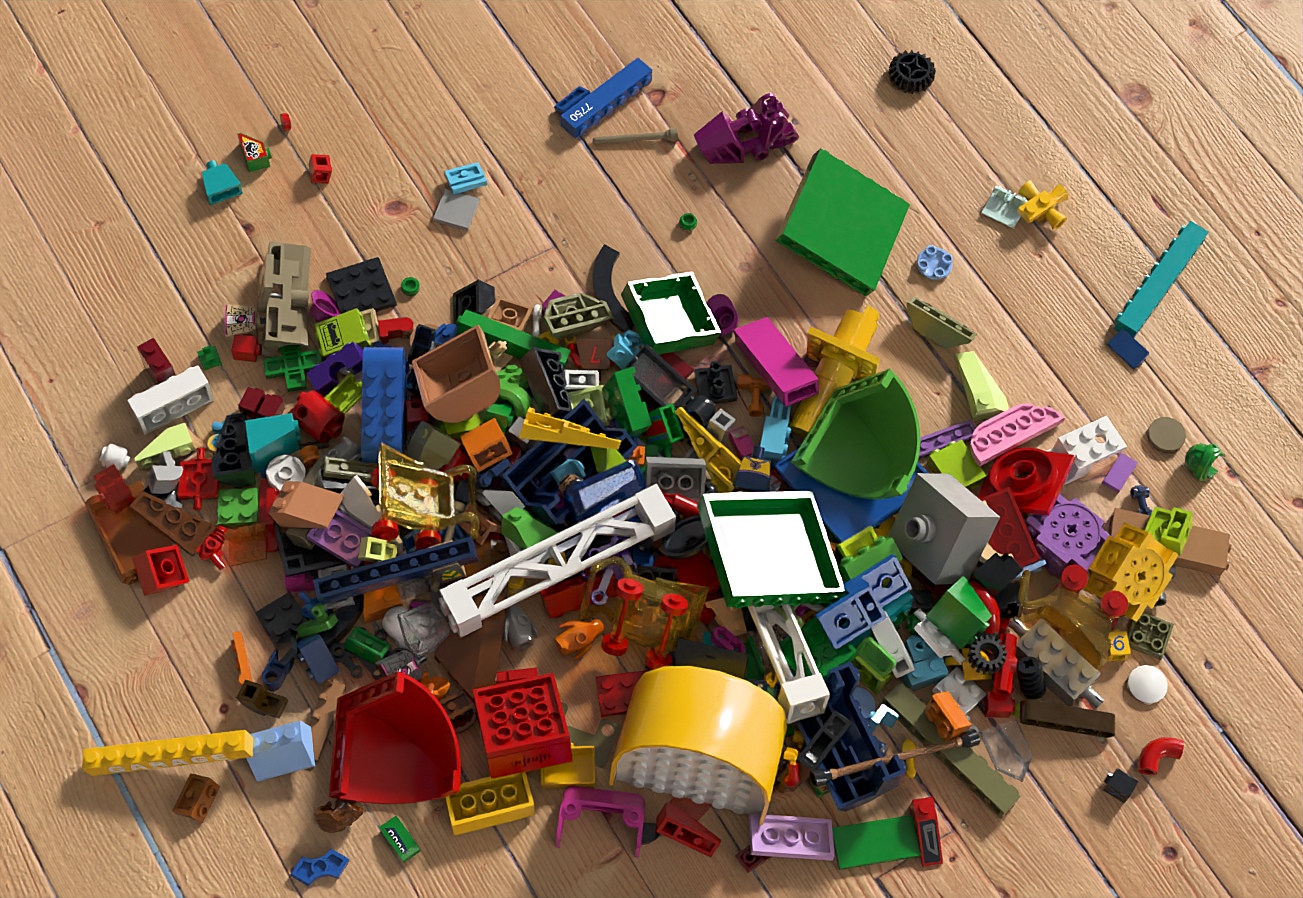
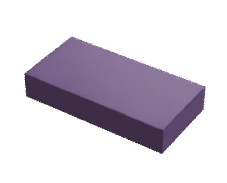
M1121 453L1102 484L1119 493L1138 462Z

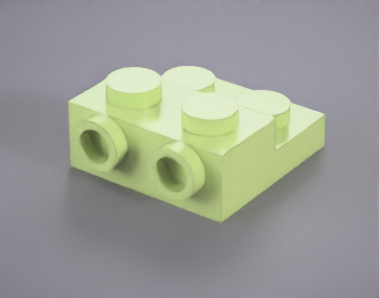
M603 385L569 392L572 409L585 399L604 426L610 425V419H613V414L611 413V408H609L608 401L603 396Z

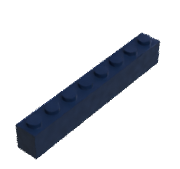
M470 536L313 580L317 600L324 605L434 574L433 570L455 563L464 566L479 562L474 541Z

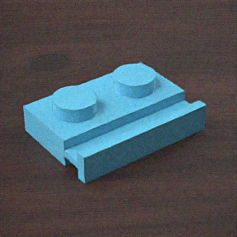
M478 162L444 171V176L450 189H452L453 195L487 186V179H485V175Z

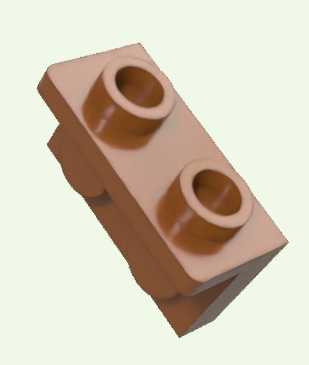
M190 773L172 811L177 815L192 818L202 824L217 796L220 786L209 777Z

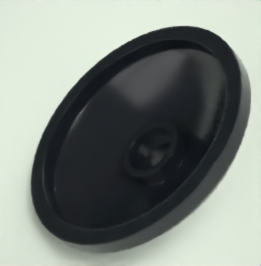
M700 515L686 518L677 523L675 531L664 536L661 542V549L664 555L671 559L693 557L709 546Z

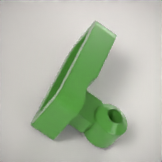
M317 603L312 608V614L316 619L304 622L296 631L300 638L332 628L338 619L334 613L328 616L325 606Z
M871 637L865 638L856 648L859 656L880 676L889 675L896 667V660Z

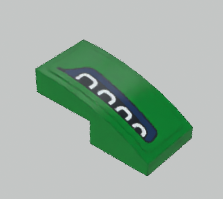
M394 816L378 827L403 863L421 852V849L397 816Z

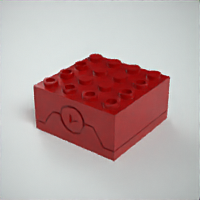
M554 673L473 689L476 712L491 779L573 762L570 735Z

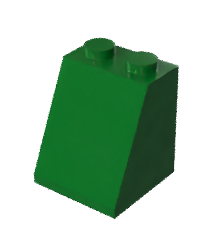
M963 576L947 590L925 617L958 647L963 649L967 644L971 646L974 640L978 639L976 636L978 632L982 634L990 625L987 621L992 615Z

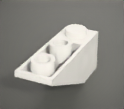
M884 611L887 618L871 629L879 645L896 660V667L893 669V673L897 679L915 669L912 659L887 612Z

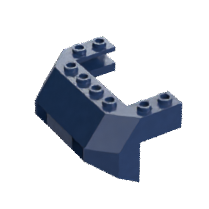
M585 399L563 418L569 422L589 428L590 433L597 435L602 433L608 438L621 440L619 450L617 449V451L624 459L630 458L634 453L633 451L638 447L625 429L606 428ZM538 441L502 475L501 484L507 491H511L525 506L523 509L531 512L546 524L558 525L566 519V515L570 511L568 508L554 507L561 499L556 494L559 492V485L551 472L568 459L578 460L584 466L586 476L582 479L586 482L589 479V475L597 470L591 447Z
M851 661L828 670L824 682L830 695L825 712L796 721L807 745L835 710L852 722V726L818 766V769H839L885 757L879 749L878 739L870 731L868 719L864 718L861 713L859 701L855 700L852 695L860 680V673L856 667H853ZM895 754L887 765H884L883 761L880 760L875 762L871 769L837 777V779L831 780L826 785L838 810L846 812L866 804L897 787L906 774V765Z

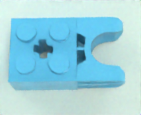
M777 396L773 399L770 416L765 418L760 447L765 448L763 459L771 460L770 469L774 470L773 464L786 456L791 428L788 427L791 405L785 407Z

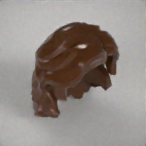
M337 799L334 809L331 808L332 803L330 801L326 805L318 807L314 813V819L318 827L324 832H340L359 819L363 814V808L358 807L356 802Z

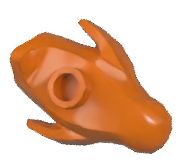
M599 619L587 622L568 621L558 626V628H568L553 640L563 656L579 651L573 658L576 660L587 653L597 636L603 632L604 625Z

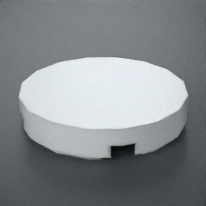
M281 455L270 461L266 471V478L268 484L280 492L285 481L302 482L305 478L306 470L304 464L298 458Z

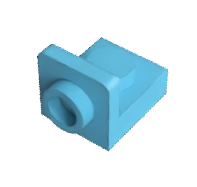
M568 459L551 472L558 485L562 478L568 474H576L580 478L586 476L582 463L574 459Z

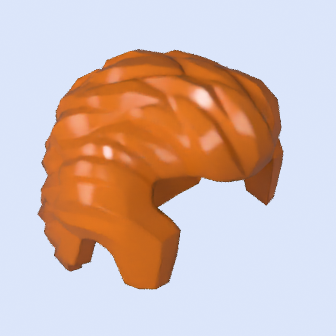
M425 671L420 678V683L439 701L447 693L450 687L449 681L441 676L428 678L429 673Z

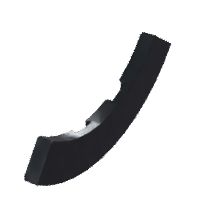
M604 244L599 251L594 265V293L597 300L607 303L613 316L610 322L624 333L628 330L631 331L635 325L629 312L618 301L612 286V271L620 256V252Z

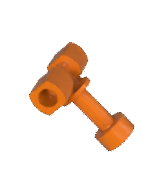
M738 374L737 389H749V392L752 393L749 415L752 417L763 416L764 406L760 404V393L764 389L771 388L763 378H751V374Z

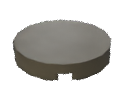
M1160 417L1151 423L1147 436L1150 444L1152 443L1158 451L1173 453L1185 443L1186 432L1182 424L1176 419Z

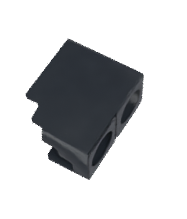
M994 553L972 575L996 597L1024 569L1007 553H1004L1002 556Z

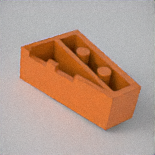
M365 562V565L373 564L376 562ZM396 585L364 593L363 616L365 624L383 619L386 612L393 607H403Z

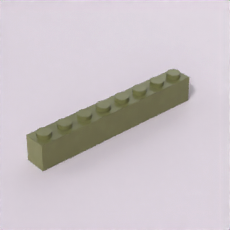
M900 682L884 697L881 704L886 705L899 714L897 720L924 746L946 741L939 736L935 724L928 720L925 714L927 703L922 699H918L909 686L903 685ZM953 747L933 752L1000 819L1021 797L1018 790L1013 785L1006 783L1003 780V776L997 770H993L984 757L978 756L972 747Z

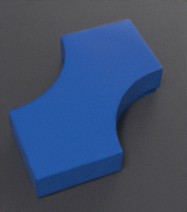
M330 849L326 855L320 858L309 859L301 857L290 875L309 887L315 880L321 877L331 876L339 879L350 860Z

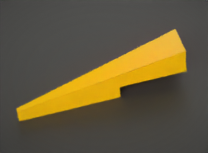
M531 407L527 411L519 436L522 439L618 450L621 443L619 439L608 438L602 433H599V435L590 433L589 428L564 419L551 417L548 413H544V415L535 413V409Z
M679 407L675 413L680 418L685 432H687L691 439V444L699 459L705 460L706 470L711 478V482L717 487L719 493L735 492L739 487L733 486V482L741 461L682 407Z

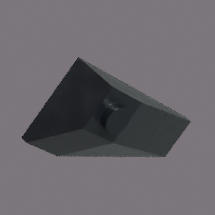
M246 412L226 416L221 431V439L217 443V451L212 458L213 478L236 488L256 485L255 472L248 446L245 423L247 420Z

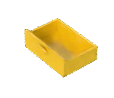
M571 743L573 762L541 768V788L595 787L594 746H574V743Z

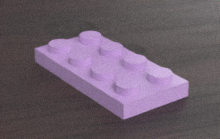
M750 813L751 855L833 861L835 855L831 819L766 814L762 826L759 825L761 814Z

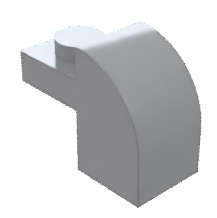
M162 451L157 466L152 465L146 478L151 493H169L177 486L183 472V467L175 466V461L172 459L170 452Z

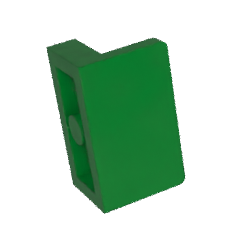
M749 636L746 642L743 643L746 648L745 653L749 654L747 674L744 678L763 680L765 669L754 641Z

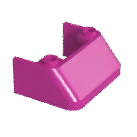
M570 786L565 789L560 807L556 848L561 846L564 820H575L580 816L581 810L622 814L626 826L638 829L635 857L639 858L645 813V800L640 794Z

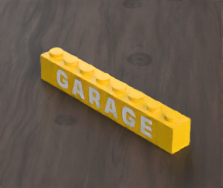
M246 730L88 748L83 749L82 770L91 776L250 758L253 757V737Z

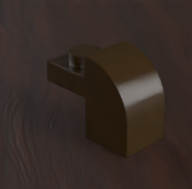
M246 679L236 697L249 710L262 716L269 715L279 719L288 703L286 697L268 692L263 685Z

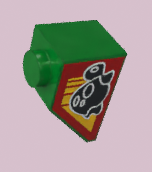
M238 133L239 144L249 172L270 167L269 159H272L269 148L265 149L264 143L243 133Z

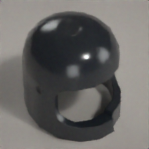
M704 395L694 397L683 408L685 411L690 409L696 412L702 420L703 427L715 415L716 411L713 401Z

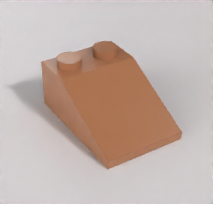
M285 481L268 513L280 527L327 529L344 497L342 494L304 482Z

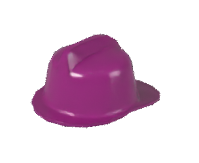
M314 290L311 293L313 303L310 314L317 323L340 315L338 306L331 296L319 290Z
M724 294L713 295L708 299L706 305L714 316L721 331L720 335L733 334L734 329L738 327L739 317L732 301Z

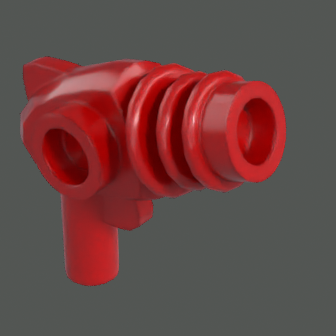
M221 525L207 536L202 545L196 549L201 560L210 559L220 571L226 567L220 557L223 555L221 551L222 545L229 533Z

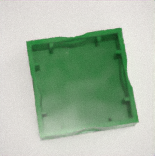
M693 272L674 274L658 279L649 278L629 281L621 293V297L643 345L647 344L657 354L713 345L721 333L711 310L704 301L702 291Z

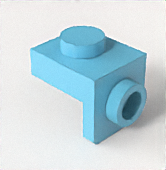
M882 704L877 712L872 711L867 718L871 733L875 731L881 722L892 728L899 714Z

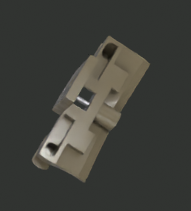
M269 242L257 291V312L265 313V326L261 344V354L263 356L275 357L277 356L278 348L285 345L308 347L307 307L309 302L310 247ZM273 285L281 286L280 294L271 293Z

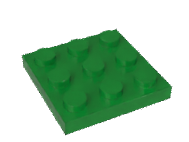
M816 616L805 623L800 629L823 680L828 670L848 663L859 655L850 642L835 650ZM788 636L779 645L789 668L796 674L797 666L792 637ZM802 652L805 677H808L812 673Z

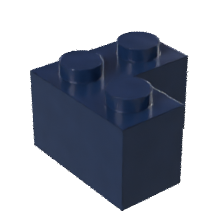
M315 633L296 639L298 652L295 654V657L301 663L305 662L308 667L305 671L311 681L314 679L320 684L340 672L319 634Z

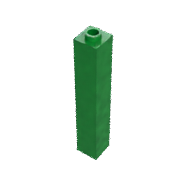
M465 310L463 316L459 315L455 326H458L457 335L479 324L485 334L487 346L494 341L495 343L505 341L507 349L503 353L521 359L530 349L536 347L561 352L562 358L560 363L563 364L564 369L568 362L571 350L469 310Z

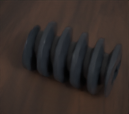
M1031 656L1020 658L1016 665L1020 691L1029 700L1039 699L1046 692L1042 663L1037 658Z

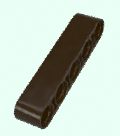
M1022 700L1020 702V723L1105 738L1115 736V714L1036 700Z

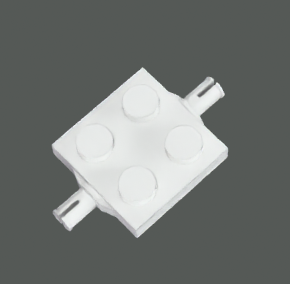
M921 608L918 609L914 615L921 622L914 627L915 631L940 658L953 656L959 664L963 663L966 658L958 651L961 648L929 621Z

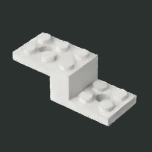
M1104 416L1059 437L1054 447L1047 451L1074 455L1075 461L1064 482V485L1087 475L1093 464L1125 450L1127 446L1109 418ZM1095 437H1102L1105 443H1098Z

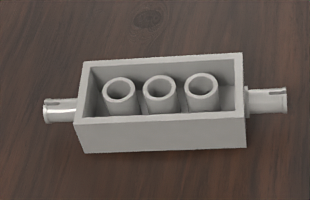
M1017 616L1009 622L1008 627L1020 636L1016 645L1015 657L1019 660L1020 658L1031 656L1040 660L1045 685L1064 704L1071 706L1080 697H1084L1097 709L1105 701L1104 698L1092 689V685L1101 674L1042 618L1032 628L1024 625Z

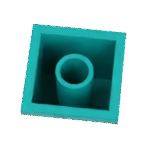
M292 413L245 421L249 453L255 474L260 473L265 467L267 469L270 461L277 456L291 455L299 450L298 442H302L298 420L293 419Z

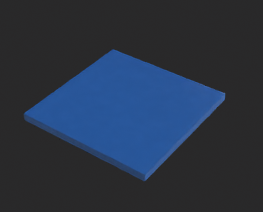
M798 449L773 464L774 470L793 491L813 492L823 525L839 544L868 526L875 528L898 513L917 473L929 474L917 462L915 471L907 484V490L903 495L874 500L839 492L805 474L791 463Z

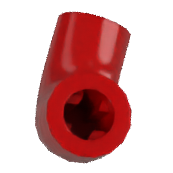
M971 581L969 584L992 615L987 621L990 625L985 629L984 633H997L1000 629V611L997 601L992 593L977 581Z
M1160 737L1150 741L1141 751L1137 771L1145 775H1156L1159 761L1162 758L1169 757L1180 760L1184 749V740Z

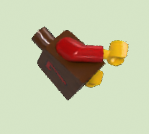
M612 335V339L576 340V337L573 336V341H567V338H565V345L568 350H571L569 356L576 367L581 368V370H597L599 372V382L601 381V371H608L609 367L615 364L607 356V352L614 346V335Z
M794 731L792 742L799 743L796 749L787 747V751L784 752V759L789 761L781 769L777 778L779 781L775 784L776 790L782 794L787 789L794 792L809 777L811 771L797 759L806 747L801 731Z

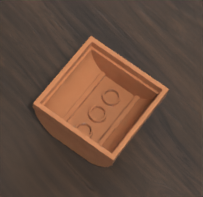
M479 324L412 361L424 408L438 420L458 423L471 419L479 411L488 409L496 402L499 396L500 380L488 350L485 334Z

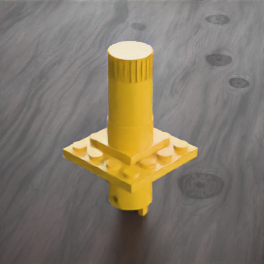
M867 305L863 313L855 310H846L833 336L814 327L809 328L807 332V355L816 362L820 360L814 373L818 378L820 393L802 400L789 424L791 431L800 437L806 438L835 389L849 384L852 378L855 379L857 377L861 380L879 372L881 358L866 352L878 327L876 321H879L880 315L873 307Z

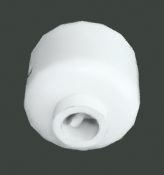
M109 444L107 447L104 446L99 461L102 462L104 468L119 472L122 467L127 468L130 457L127 456L126 448Z

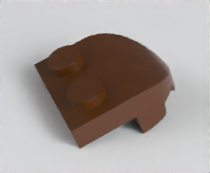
M465 689L439 701L450 718L455 734L462 733L475 724L477 719L476 706L466 695Z

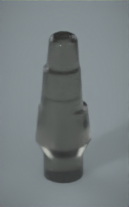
M319 442L299 444L300 450L309 445H316L318 449L329 447L328 442L324 444Z

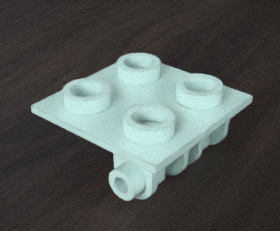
M995 186L981 214L1014 229L1021 217L1017 212L1018 207L1026 203L1027 200H1025V197L1016 196V193L1012 194L1010 190L1007 192L1001 186Z

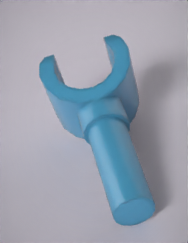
M225 420L222 423L215 421L212 424V432L221 435Z

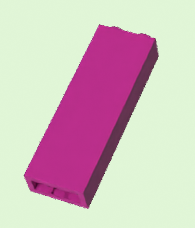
M768 317L734 329L736 345L785 407L820 393L816 375Z

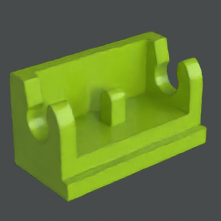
M351 372L325 397L326 400L344 414L362 398V382L358 383Z

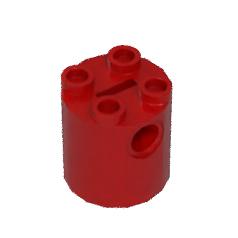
M316 391L300 393L297 397L298 402L288 414L292 413L293 419L298 420L299 427L320 444L336 439L343 431L342 425L345 421V414Z

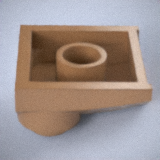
M498 296L487 318L524 332L533 307Z

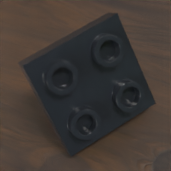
M712 361L710 367L694 369L698 395L707 396L714 404L737 401L738 397L731 365L721 366L720 362Z

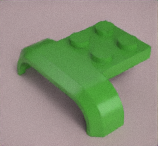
M508 365L507 368L496 372L500 380V393L498 397L506 399L513 404L516 417H525L529 407L533 408L532 400L525 391L529 387L528 381L521 368H518L516 365Z

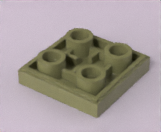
M1143 612L1137 622L1132 620L1127 633L1129 647L1161 660L1174 624Z

